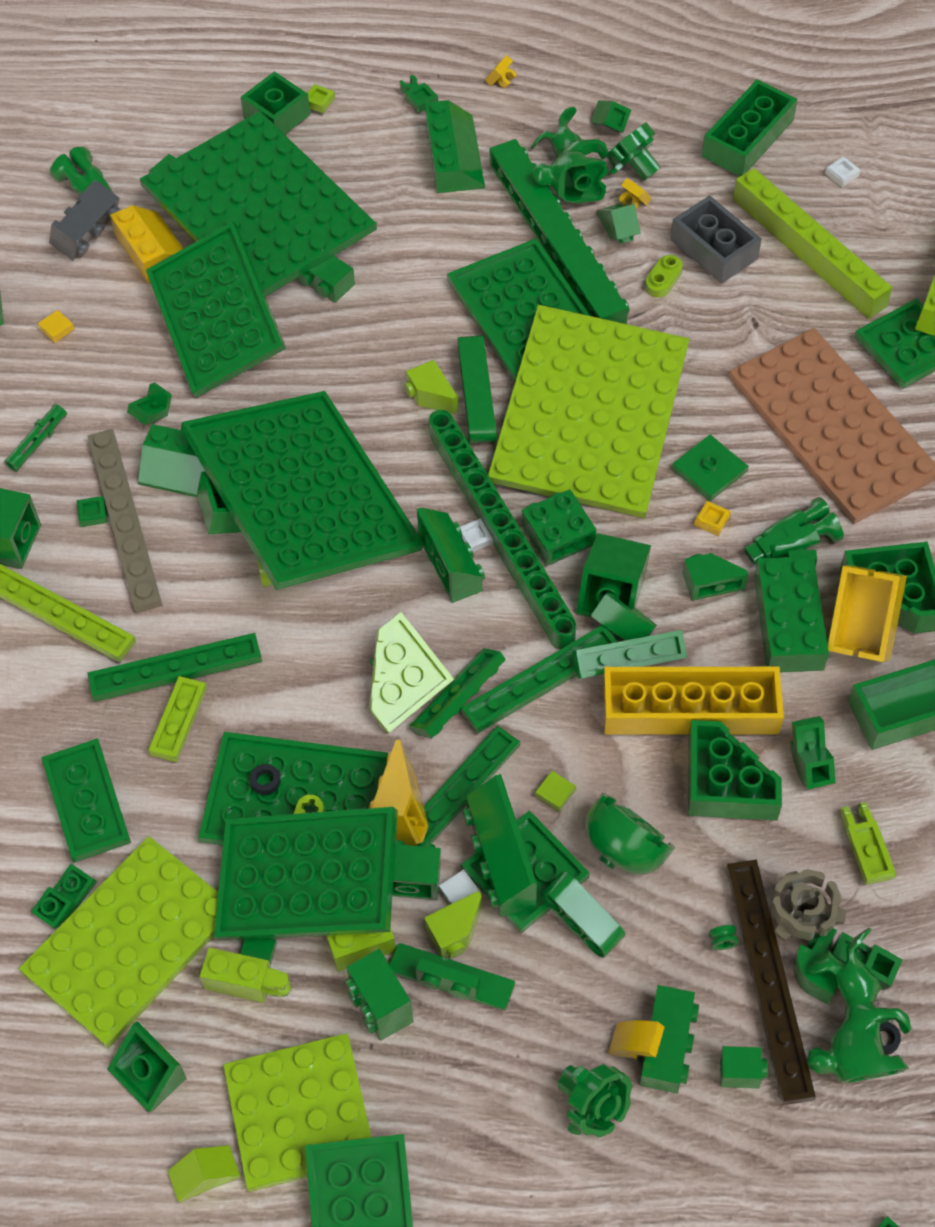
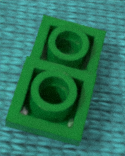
M611 592L605 594L591 614L595 620L624 640L650 636L657 627L653 621L637 608L631 610Z
M70 864L55 887H48L31 913L54 929H57L78 908L98 881L75 865Z

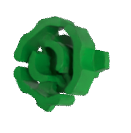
M647 122L631 132L609 151L607 158L614 166L610 170L612 175L630 163L643 181H646L661 168L648 151L654 140L653 136L656 133Z
M602 1064L588 1071L581 1065L579 1067L569 1065L562 1071V1075L557 1081L559 1090L570 1097L568 1104L572 1109L568 1111L567 1118L570 1121L568 1131L572 1134L580 1135L584 1133L585 1135L593 1134L597 1137H603L613 1132L615 1124L610 1119L614 1118L618 1122H622L625 1119L631 1105L632 1083L629 1077L616 1067L612 1066L609 1068L607 1065Z

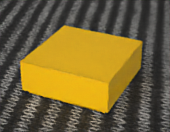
M56 310L37 323L39 329L54 343L75 330L73 323L59 310Z
M706 501L695 519L694 526L719 537L730 519L732 511Z

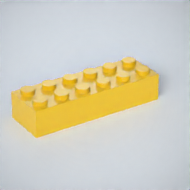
M604 667L605 735H688L691 720L721 721L730 729V734H780L784 720L780 667Z

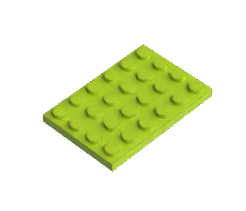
M148 836L18 969L109 1049L214 937L218 891Z

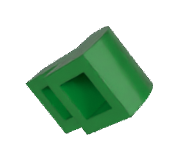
M844 932L839 934L831 953L846 962V947L853 937ZM861 942L857 949L859 959L879 979L881 990L890 988L903 959L876 944L869 947Z

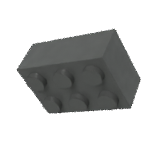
M710 195L675 217L672 221L671 241L721 284L752 264L759 257L762 238Z

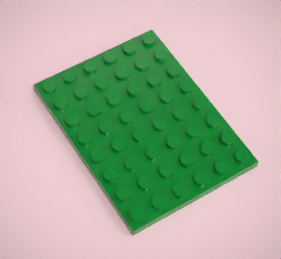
M261 111L140 178L141 186L195 242L233 221L241 234L265 296H268L377 230L376 222Z
M326 391L182 422V433L275 590L422 551L424 542Z

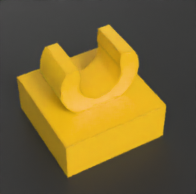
M505 55L486 77L485 81L492 86L498 80L499 85L502 88H506L517 75L514 70L508 68L513 60Z
M628 178L621 185L627 191L621 194L619 198L622 204L632 199L631 204H635V209L637 210L639 201L647 206L652 199L643 188Z

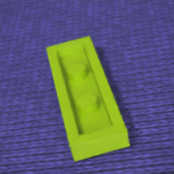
M178 677L149 747L150 756L178 762L206 693L207 685L205 682Z

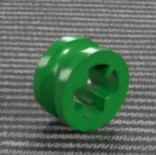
M723 925L711 929L708 934L714 940L711 943L712 949L727 950L737 946L739 939L734 936L736 927L733 925Z

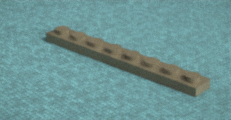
M110 429L87 435L135 613L163 606L114 430Z

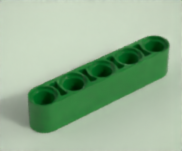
M484 336L457 337L470 444L497 441L496 424Z

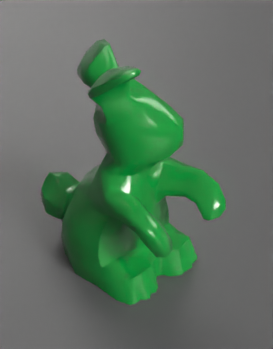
M569 107L559 117L558 132L551 133L545 130L532 144L531 149H534L539 142L546 139L550 141L557 156L550 166L541 163L534 167L532 177L536 184L551 185L565 202L583 203L600 201L604 199L606 193V185L601 182V179L609 174L606 162L603 161L608 156L609 151L606 143L599 139L582 140L579 135L569 129L567 125L577 112L576 107ZM592 152L598 153L602 160L586 157V155Z
M867 928L855 936L846 947V962L827 950L816 956L807 967L808 974L832 971L837 980L838 990L846 1002L844 1020L833 1034L829 1050L824 1051L819 1047L811 1049L807 1058L811 1070L817 1074L833 1073L840 1083H851L896 1075L909 1069L900 1055L889 1056L884 1054L880 1033V1025L888 1020H895L904 1034L909 1033L912 1029L909 1016L899 1008H876L875 1000L882 989L879 979L868 970L857 954L859 945L872 931L871 928Z

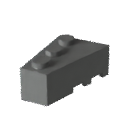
M94 180L77 198L76 204L72 208L69 206L64 211L66 216L61 222L55 220L51 224L49 243L73 261L78 255L82 257L90 247V240L101 235L105 229L104 223L108 219L111 220L110 215L120 210L118 208L120 198L97 180Z

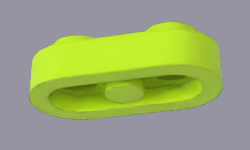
M665 255L658 260L646 278L645 289L650 296L661 298L671 291L682 274L683 263L681 259L674 255Z

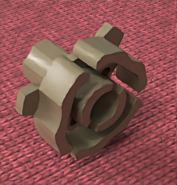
M809 869L803 870L801 873L793 871L785 874L779 883L776 884L771 910L776 922L779 924L775 934L783 941L788 940L792 935L797 938L812 940L817 929H819L818 934L820 936H826L835 925L844 924L846 910L839 907L841 894L837 884L829 881L825 888V892L831 899V904L827 903L821 889L806 885V883H812L822 887L825 879L823 872ZM789 889L790 891L785 895L781 907L780 896L784 890Z

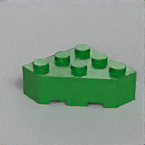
M928 541L844 551L840 566L841 573L843 566L852 565L907 576L898 624L914 634L935 631V565Z
M691 720L688 736V816L778 821L782 808V778L774 770L770 771L760 762V757L744 742L740 743L730 734V729L721 721Z

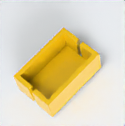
M852 565L843 566L828 642V651L850 656L858 655L860 658L879 662L890 661L907 576Z

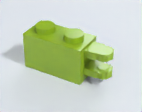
M214 948L208 949L200 974L205 990L262 1003L265 1002L267 995L284 998L292 991L291 982L288 979L289 975L286 972L272 969L268 960Z

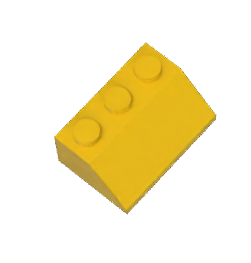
M131 205L110 215L115 236L147 283H150L146 269L184 249L161 215L156 211Z

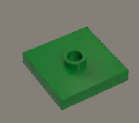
M711 434L672 463V470L709 501H712L747 473L749 467Z

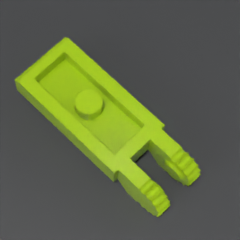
M867 802L858 804V813L862 821L859 824L855 823L849 806L841 807V818L865 886L895 879L896 872L877 821L873 819Z

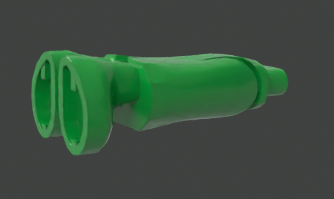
M817 497L811 500L809 508L805 511L796 509L768 527L759 536L753 538V543L745 546L744 552L751 563L756 565L757 560L760 558H783L787 556L790 550L799 548L807 550L820 545L819 536L825 535L830 541L837 543L843 540L844 532L834 512L830 513L827 502L821 497Z

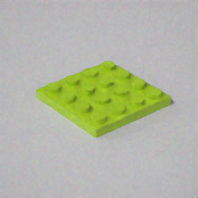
M348 1033L223 1064L248 1192L307 1178L305 1145L372 1138Z

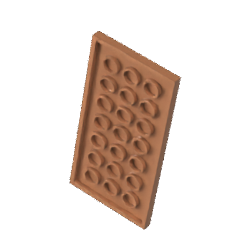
M815 328L729 371L731 381L853 524L862 521L935 481V462Z

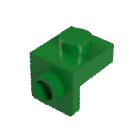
M155 382L151 383L147 396L129 403L127 413L144 425H148L168 416L172 395Z

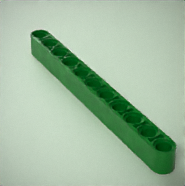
M435 410L429 416V434L433 444L478 519L481 518L493 538L495 549L550 642L557 649L564 648L576 640L577 624L573 615L453 416L446 410ZM546 609H554L555 611L551 612L547 611ZM565 630L568 633H560L559 631Z

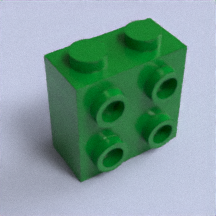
M571 489L562 493L557 492L548 499L539 503H531L525 509H522V527L547 566L587 549L594 543L597 529Z

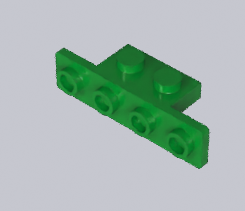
M402 943L397 945L390 963V967L397 976L421 983L427 988L439 989L451 993L457 998L469 999L502 1011L507 1009L515 987L514 980Z

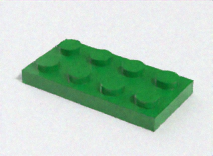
M98 738L41 757L73 863L131 843Z

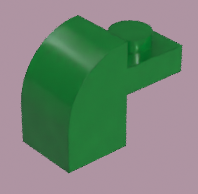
M821 716L793 721V741L790 742L791 754L798 776L806 789L836 784L834 757L826 748L824 720Z
M834 928L826 936H820L816 932L807 947L800 944L794 961V975L800 987L806 993L829 1005L838 987L833 972L825 971L808 974L807 967L816 956L830 948L837 932Z

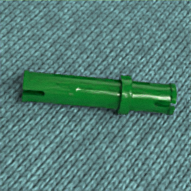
M54 404L42 419H37L34 423L35 427L20 442L9 457L4 460L6 466L12 471L17 472L42 442L54 434V429L67 416V412L60 405ZM50 421V424L39 435L38 433L41 431V429ZM31 441H33L30 447L22 455L21 452L26 448V446Z

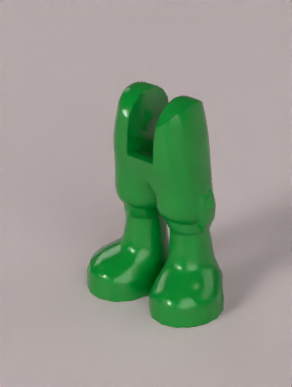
M85 147L72 148L69 152L70 159L66 154H61L50 167L52 177L57 181L68 179L72 189L79 196L94 180H97L113 192L103 177V173L96 166L92 165V154ZM76 169L82 170L84 175L79 174Z

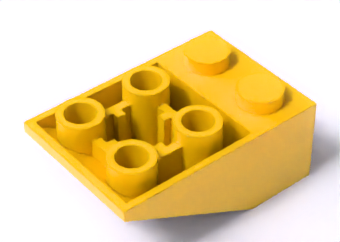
M396 740L392 751L388 753L386 769L379 778L378 790L375 799L370 802L369 808L394 807L397 809L396 840L403 841L405 845L417 846L418 843L424 841L428 822L417 775L401 740Z

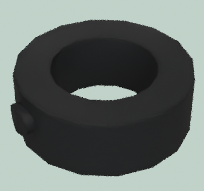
M270 764L257 766L251 772L250 787L260 795L274 793L280 786V771ZM263 774L273 776L272 782L268 785H261L257 780Z
M884 1022L880 1025V1031L888 1032L892 1036L893 1043L888 1046L883 1045L884 1054L890 1055L899 1047L901 1034L894 1024Z

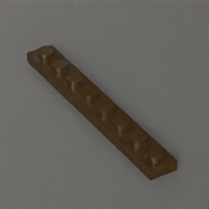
M757 859L728 863L726 872L782 1105L814 1101L816 1095Z

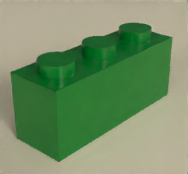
M657 985L651 1021L662 1024L664 1031L656 1057L645 1056L640 1086L678 1094L680 1083H687L690 1065L684 1064L685 1053H692L695 1035L689 1033L690 1022H697L699 1004L694 1003L695 992Z

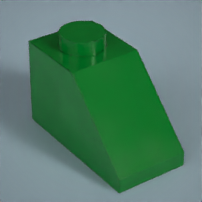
M616 204L597 210L610 239L619 240V243H625L634 240V235L641 234L635 204Z
M712 553L704 555L695 554L684 559L682 574L692 601L746 589L748 579L746 569Z

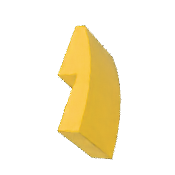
M631 1020L619 1022L616 1024L608 1054L637 1059L638 1055L656 1057L664 1026L655 1021Z

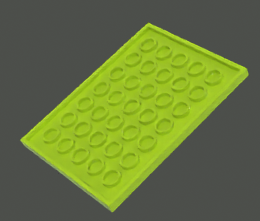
M538 305L488 476L492 483L550 497L557 492L562 493L571 489L580 504L646 518L690 338Z

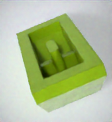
M230 1145L193 1149L168 1170L179 1203L241 1177Z

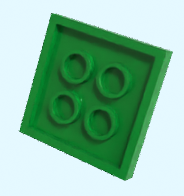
M917 298L856 330L854 336L902 389L935 372V336L915 330L923 308V304Z
M530 810L516 821L537 882L536 908L505 916L521 934L551 910L543 900L541 893L561 872L569 873L580 884H583L590 878V872ZM478 852L462 863L461 869L465 870L475 885L489 899L488 890L492 888L489 879L483 880L479 862H483L481 853Z
M404 1134L305 1145L312 1227H413Z

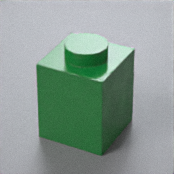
M722 1046L720 1054L721 1087L759 1089L762 1079L768 1076V1061L766 1058H762L761 1047Z

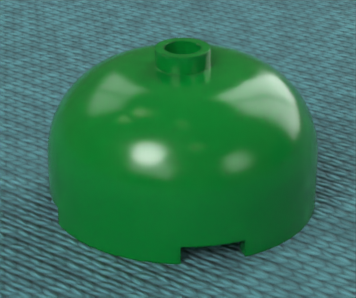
M602 792L589 809L585 820L587 838L591 845L601 854L599 860L611 869L617 866L623 871L635 875H645L659 869L674 851L675 846L670 842L668 844L663 842L665 836L630 808H626L623 805L619 806L615 803L617 801L615 798Z

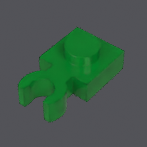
M410 75V84L404 83L403 80L399 81L400 90L405 93L406 100L418 113L425 110V102L438 101V95L425 82L418 85L417 78L414 75Z

